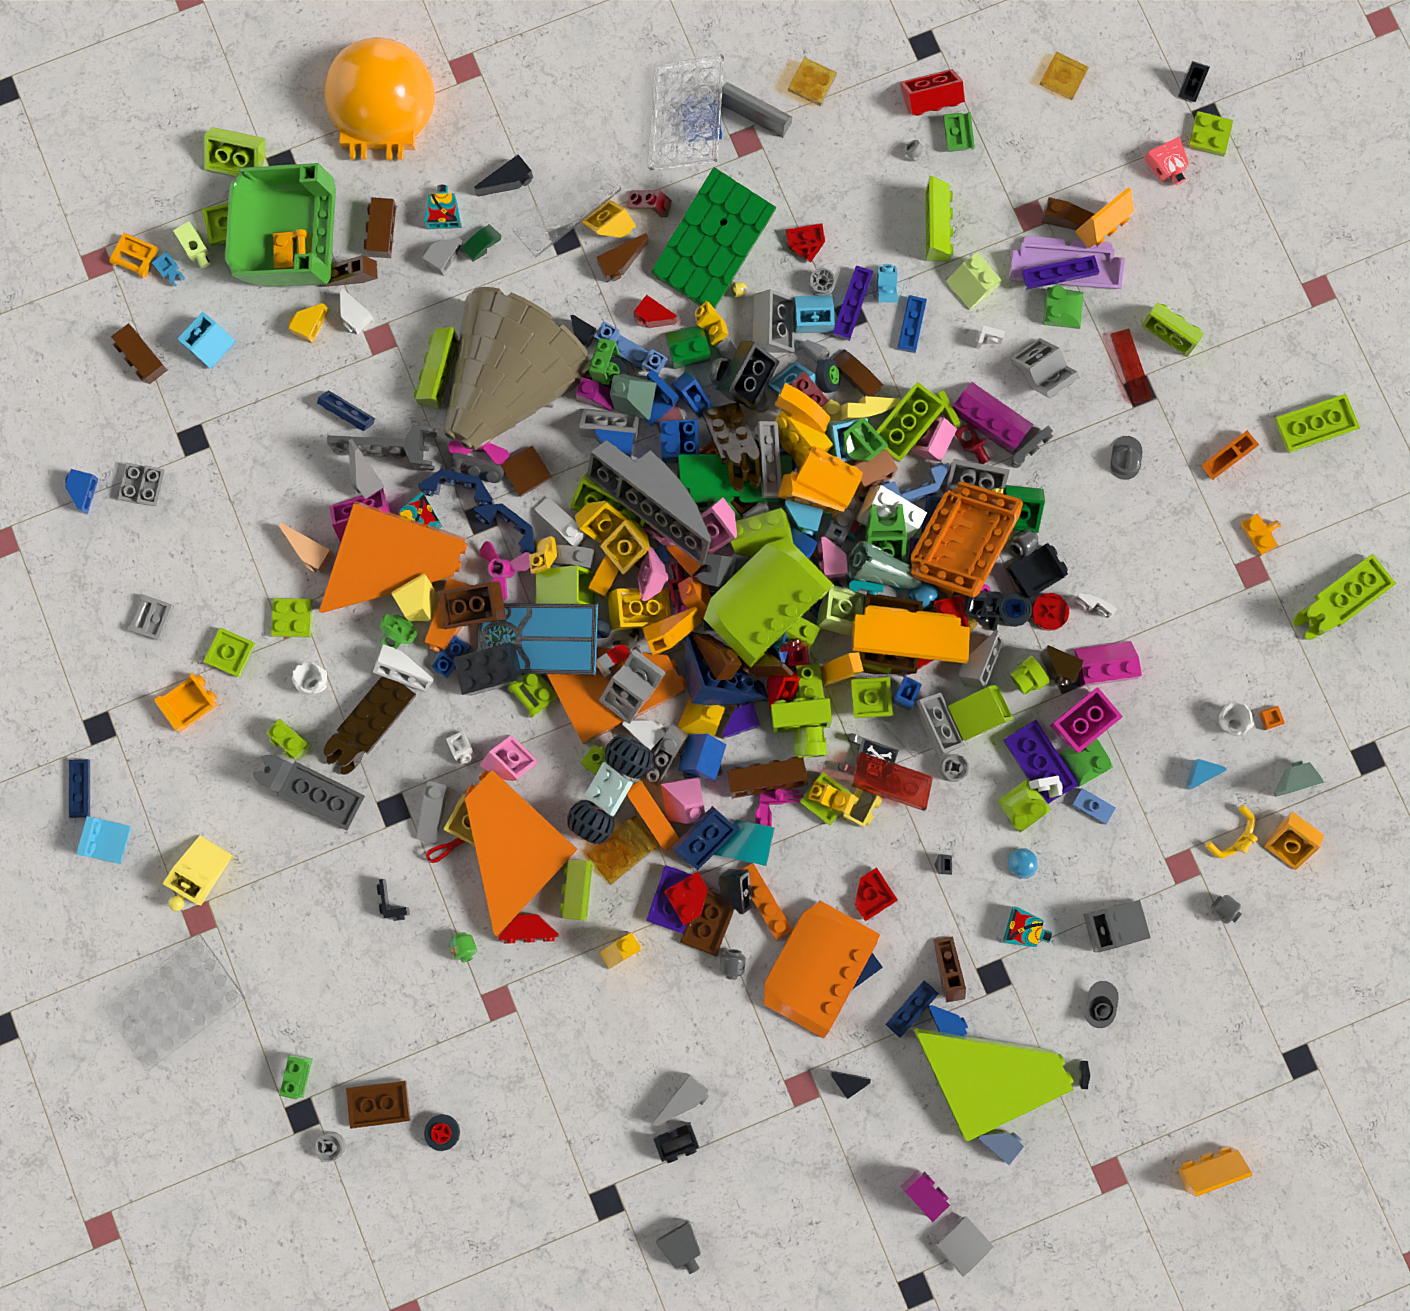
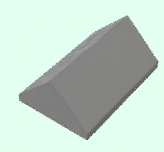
M584 408L579 424L581 437L595 438L596 429L634 433L633 442H637L640 417L617 411Z
M953 459L949 468L945 493L948 490H954L958 487V483L962 481L988 490L993 488L1003 489L1004 494L1010 470Z
M942 693L920 699L914 703V707L937 757L965 746Z

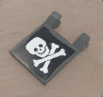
M854 733L849 734L847 740L860 746L853 766L841 762L838 765V770L887 787L899 750Z

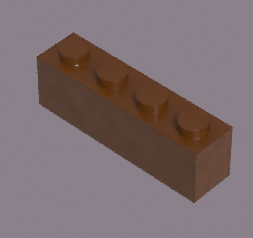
M798 756L790 757L784 761L772 760L768 764L763 765L755 763L746 768L734 767L727 771L732 799L772 792L777 789L783 790L808 785L804 758H799Z

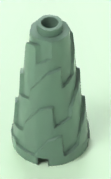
M860 541L853 548L849 559L853 560L852 565L847 564L850 578L911 589L919 587L922 583V580L912 577V567L894 558L893 555L882 551L879 547L868 542Z

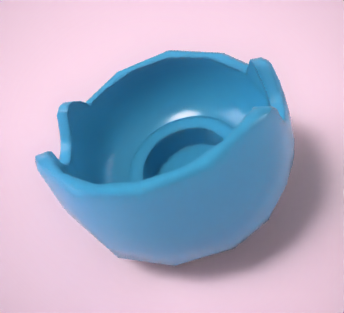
M922 581L919 587L909 589V599L922 601V611H929L934 608L933 602L938 601V592L933 584Z
M1018 848L1011 852L1008 858L1009 870L1019 879H1028L1035 875L1038 869L1037 857L1027 848Z

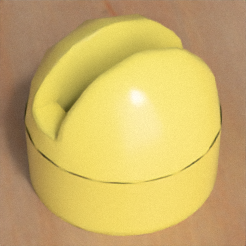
M733 283L734 297H741L746 294L747 290H743V288H747L745 283Z

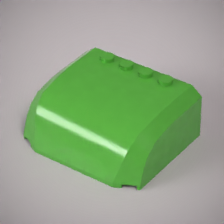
M319 163L240 168V173L236 181L231 183L229 192L225 260L230 266L232 276L242 281L262 286L327 285L331 278L336 197L334 178ZM298 229L306 230L305 254H298L297 239L294 240V269L275 270L273 234L293 232Z

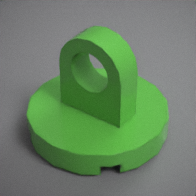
M386 614L380 621L379 626L384 633L381 638L382 646L384 644L397 649L401 643L410 644L416 638L417 631H414V625L400 615L390 616V614ZM387 638L394 640L395 645L389 644Z

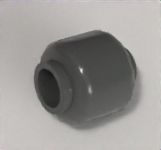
M1029 529L1020 530L1010 540V548L1017 556L1026 557L1039 546L1038 535Z
M1220 895L1211 906L1213 916L1224 924H1228L1231 921L1235 923L1242 914L1239 912L1241 904L1229 895H1224L1223 897Z
M726 950L720 957V972L726 975L727 979L736 980L738 976L745 973L746 957L740 950Z

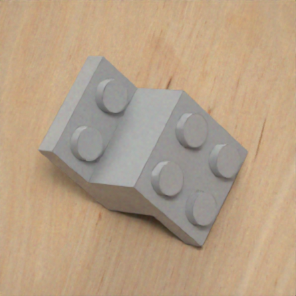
M1041 338L1010 358L1013 365L1022 369L1029 387L1048 398L1056 396L1059 391L1072 385L1075 380L1080 378L1076 370L1067 366L1060 348Z
M634 649L624 666L611 678L599 701L630 724L639 709L653 695L666 672Z

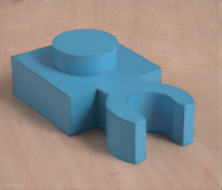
M167 251L152 262L165 279L169 276V281L175 287L177 286L174 281L176 277L185 280L183 274L176 271L180 267Z

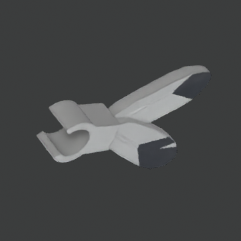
M638 629L630 633L628 641L617 640L613 642L614 647L625 645L629 649L630 654L634 649L643 654L640 646L637 645L640 636Z

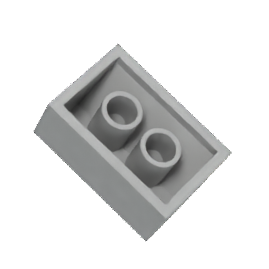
M772 289L754 294L753 341L769 353L795 352V298Z

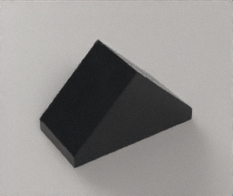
M1192 61L1185 73L1178 97L1196 102L1210 66Z
M570 315L574 335L587 350L594 340V335L597 332L596 328L577 316Z
M830 1071L831 1077L846 1099H849L871 1083V1079L868 1077Z

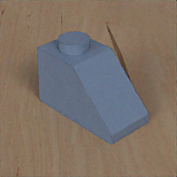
M1006 1131L989 1132L976 1137L1008 1165L1012 1163L1024 1147L1020 1143L1022 1139L1014 1132L1011 1134Z

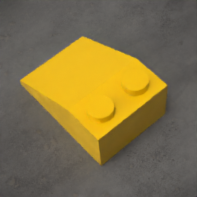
M639 588L615 589L607 594L611 631L643 629V627L671 617L669 588H662L661 592L646 601L641 600Z

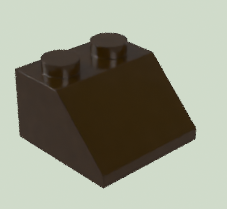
M1047 645L1040 652L1049 678L1054 681L1055 685L1065 688V686L1068 687L1076 681L1084 660L1050 645Z

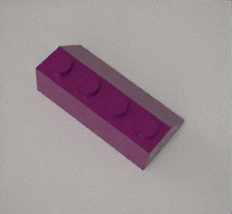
M973 382L967 386L953 405V409L959 419L967 424L971 423L975 430L1011 455L1033 426V423Z

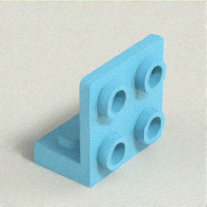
M87 816L76 855L121 864L131 826Z

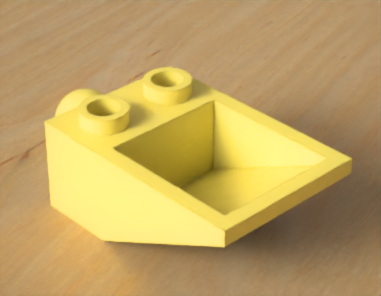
M199 836L174 865L162 883L178 893L169 899V908L173 911H180L184 907V898L201 906L233 855ZM182 879H184V880H185V883L182 882V883H181V886H180V885H179V881L182 880Z

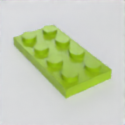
M1347 394L1278 416L1274 419L1288 454L1360 429Z

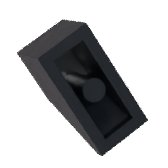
M727 869L720 874L718 882L721 894L739 914L743 915L752 908L749 871Z

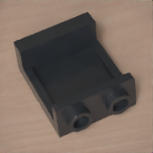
M1048 542L1006 568L1020 592L1028 599L1068 575L1066 564L1063 561L1060 562L1057 557V550L1053 545L1050 546Z

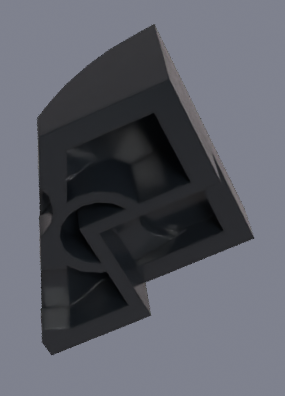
M980 591L974 598L963 595V612L970 617H974L979 623L985 624L992 631H995L1000 619L998 608L1002 594L996 591Z

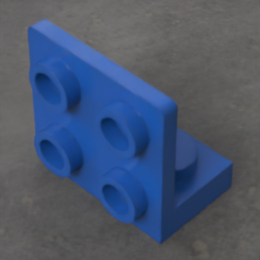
M652 369L647 374V379L657 384L650 419H644L650 426L658 422L679 402L678 395Z

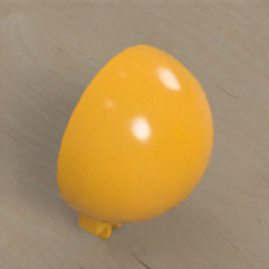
M381 37L365 38L343 49L333 60L326 75L324 85L325 105L331 121L340 132L339 143L341 148L350 149V160H355L356 149H361L362 160H367V149L386 150L387 160H392L393 150H398V160L404 159V150H415L416 136L427 125L433 113L435 103L432 77L427 66L417 53L405 44L393 39Z

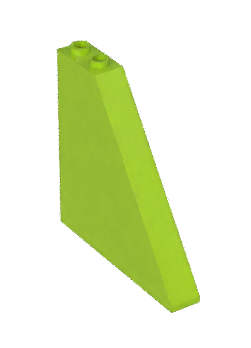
M924 1029L913 1030L961 1135L966 1142L1074 1090L1071 1085L1074 1081L1070 1073L1066 1072L1063 1067L1065 1061L1062 1055L1057 1054L1052 1049Z

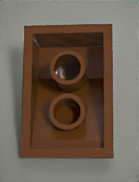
M486 582L438 591L445 630L506 620L500 582Z

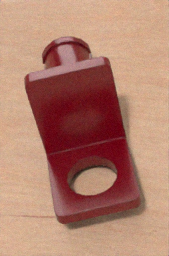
M971 423L966 424L955 432L964 451H973L979 464H985L990 461V457L982 446L987 442V439H979ZM965 430H969L972 434L969 441L962 439V433Z
M676 563L671 565L674 580L668 582L674 608L677 606L673 590L679 589L677 584L687 579L684 568L680 563H678L679 570H677Z

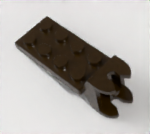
M729 403L702 410V416L722 464L726 463L728 480L732 488L741 492L744 487V481H749L753 487L758 488L761 484L759 449L739 403Z
M381 676L337 729L338 733L333 734L325 744L324 755L327 756L328 765L338 761L342 775L351 773L360 764L364 753L367 755L409 706L416 697V693L400 682Z

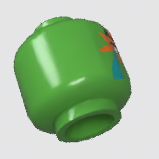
M466 932L452 936L449 948L453 959L461 960L462 963L471 961L473 959L472 956L477 952L473 936Z

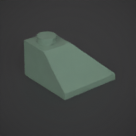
M627 374L613 375L610 396L615 411L649 420L657 383Z
M1302 760L1291 763V768L1285 769L1274 795L1275 797L1324 783V781L1310 762L1303 764Z

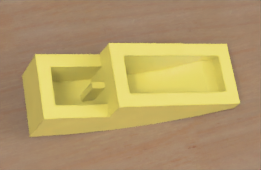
M865 396L859 399L858 403L842 405L841 420L876 416L898 405L901 399Z

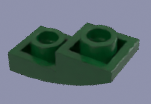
M488 224L474 234L461 247L460 251L474 262L487 254V248L499 242L502 235Z

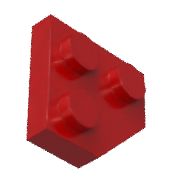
M877 867L860 878L854 906L865 922L898 901Z
M697 871L664 891L683 925L701 916L708 888Z

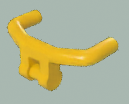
M1244 804L1240 805L1238 810L1248 819L1244 833L1231 847L1222 851L1211 841L1205 844V847L1215 857L1223 859L1235 854L1237 851L1246 854L1251 844H1255L1258 840L1252 834L1256 818Z

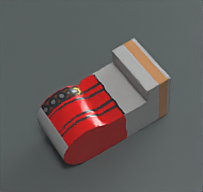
M617 645L596 660V667L605 680L612 676L610 670L627 661L630 656L629 649L625 645Z

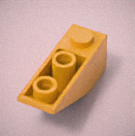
M693 607L643 627L644 635L652 654L655 655L672 648L700 625L702 619L697 608Z

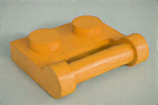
M298 229L293 232L273 234L275 270L294 269V240L297 239L298 254H305L306 230Z
M123 232L110 257V263L115 266L120 265L145 278L159 249L152 244ZM122 253L141 261V266L122 259Z

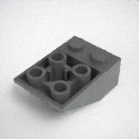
M1140 900L1083 914L1093 952L1095 953L1151 938Z

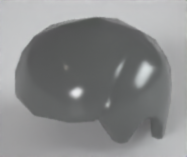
M720 357L715 359L709 367L708 376L714 385L719 384L730 363L726 358Z

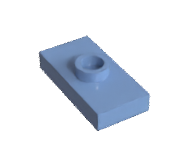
M1083 788L1080 789L1072 803V806L1105 825L1116 807Z

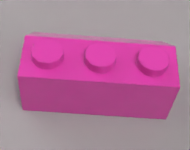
M383 488L366 499L361 495L329 506L332 526L340 544L355 501L392 513Z
M1131 641L1074 649L1075 657L1084 660L1078 674L1080 687L1134 680L1142 676L1139 656Z
M1096 687L1049 726L1065 744L1075 752L1080 753L1123 716L1104 693Z

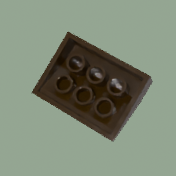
M866 593L864 596L863 615L865 608L870 605L906 609L909 612L916 613L917 611H922L923 602ZM857 651V653L859 652L863 667L862 673H917L918 658Z

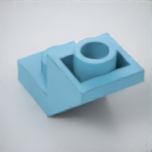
M891 264L877 266L878 301L897 303L896 266Z

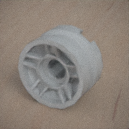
M818 268L813 271L809 280V289L812 294L817 296L830 295L835 287L836 278L834 273L827 268ZM819 280H820L821 282H826V284H825V285H820V284H819Z
M952 754L942 761L940 771L946 780L957 782L967 776L969 764L964 756ZM952 765H957L958 770L951 771Z
M329 1132L319 1137L316 1141L315 1154L324 1162L335 1161L343 1155L346 1144L342 1135L336 1132ZM332 1143V1150H328L327 1145Z

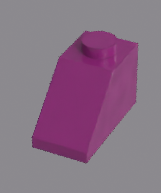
M581 377L576 392L577 401L608 411L614 410L610 396L611 389L599 382Z

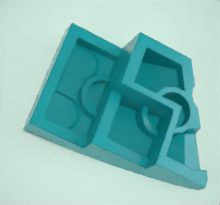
M736 820L733 824L739 830L714 855L767 866L775 827Z

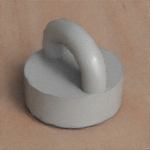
M912 140L905 146L904 153L911 160L917 161L922 155L923 146L918 140Z

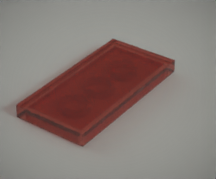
M860 752L851 786L925 811L928 805L933 776Z

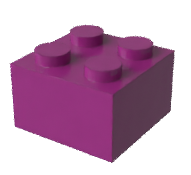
M917 1170L901 1187L924 1214L934 1222L950 1206L947 1202L949 1197L939 1186L936 1189L933 1187L935 1182L925 1171L921 1174Z

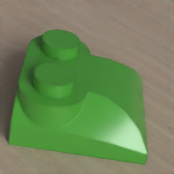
M1059 285L1047 287L1043 325L1080 329L1084 292L1064 289Z
M1095 739L1080 753L1075 752L1070 747L1059 753V756L1076 780L1078 787L1113 768L1110 758L1098 739Z

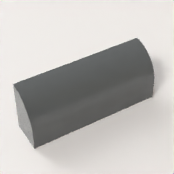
M726 82L719 91L720 105L782 138L792 124V116L729 82Z

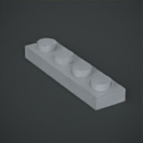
M759 421L757 429L762 498H779L778 494L782 481L778 422Z

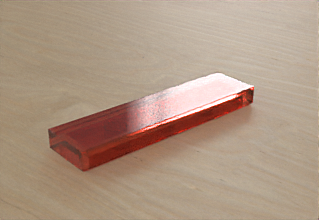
M1130 329L1111 333L1110 337L1133 405L1151 400L1153 397Z

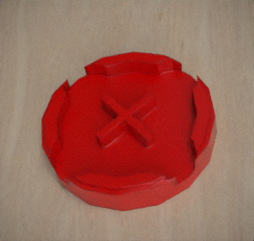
M1045 593L1039 596L1032 604L1031 618L1034 624L1042 630L1055 631L1061 628L1068 620L1070 614L1069 606L1058 594Z

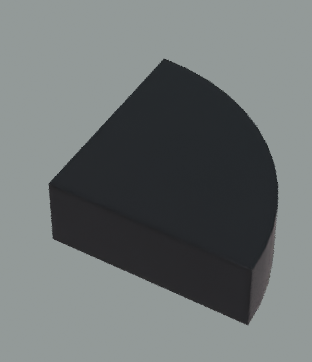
M1081 1061L1079 1065V1070H1081L1079 1084L1081 1089H1088L1091 1076L1088 1061Z

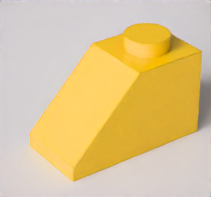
M321 303L298 311L289 321L291 333L313 343L329 312L327 306Z

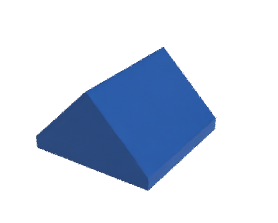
M707 733L689 734L678 771L716 781L726 744Z

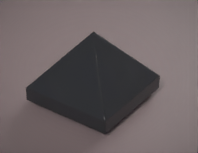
M938 855L934 864L938 874L952 875V855Z

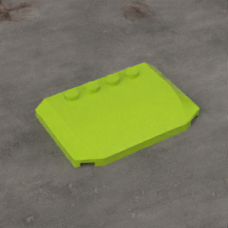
M785 537L764 545L711 597L704 620L752 667L765 654L764 652L819 599H822L834 587V584Z

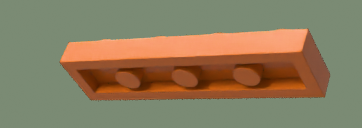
M754 863L741 869L749 871L751 899L775 940L791 932L793 929Z

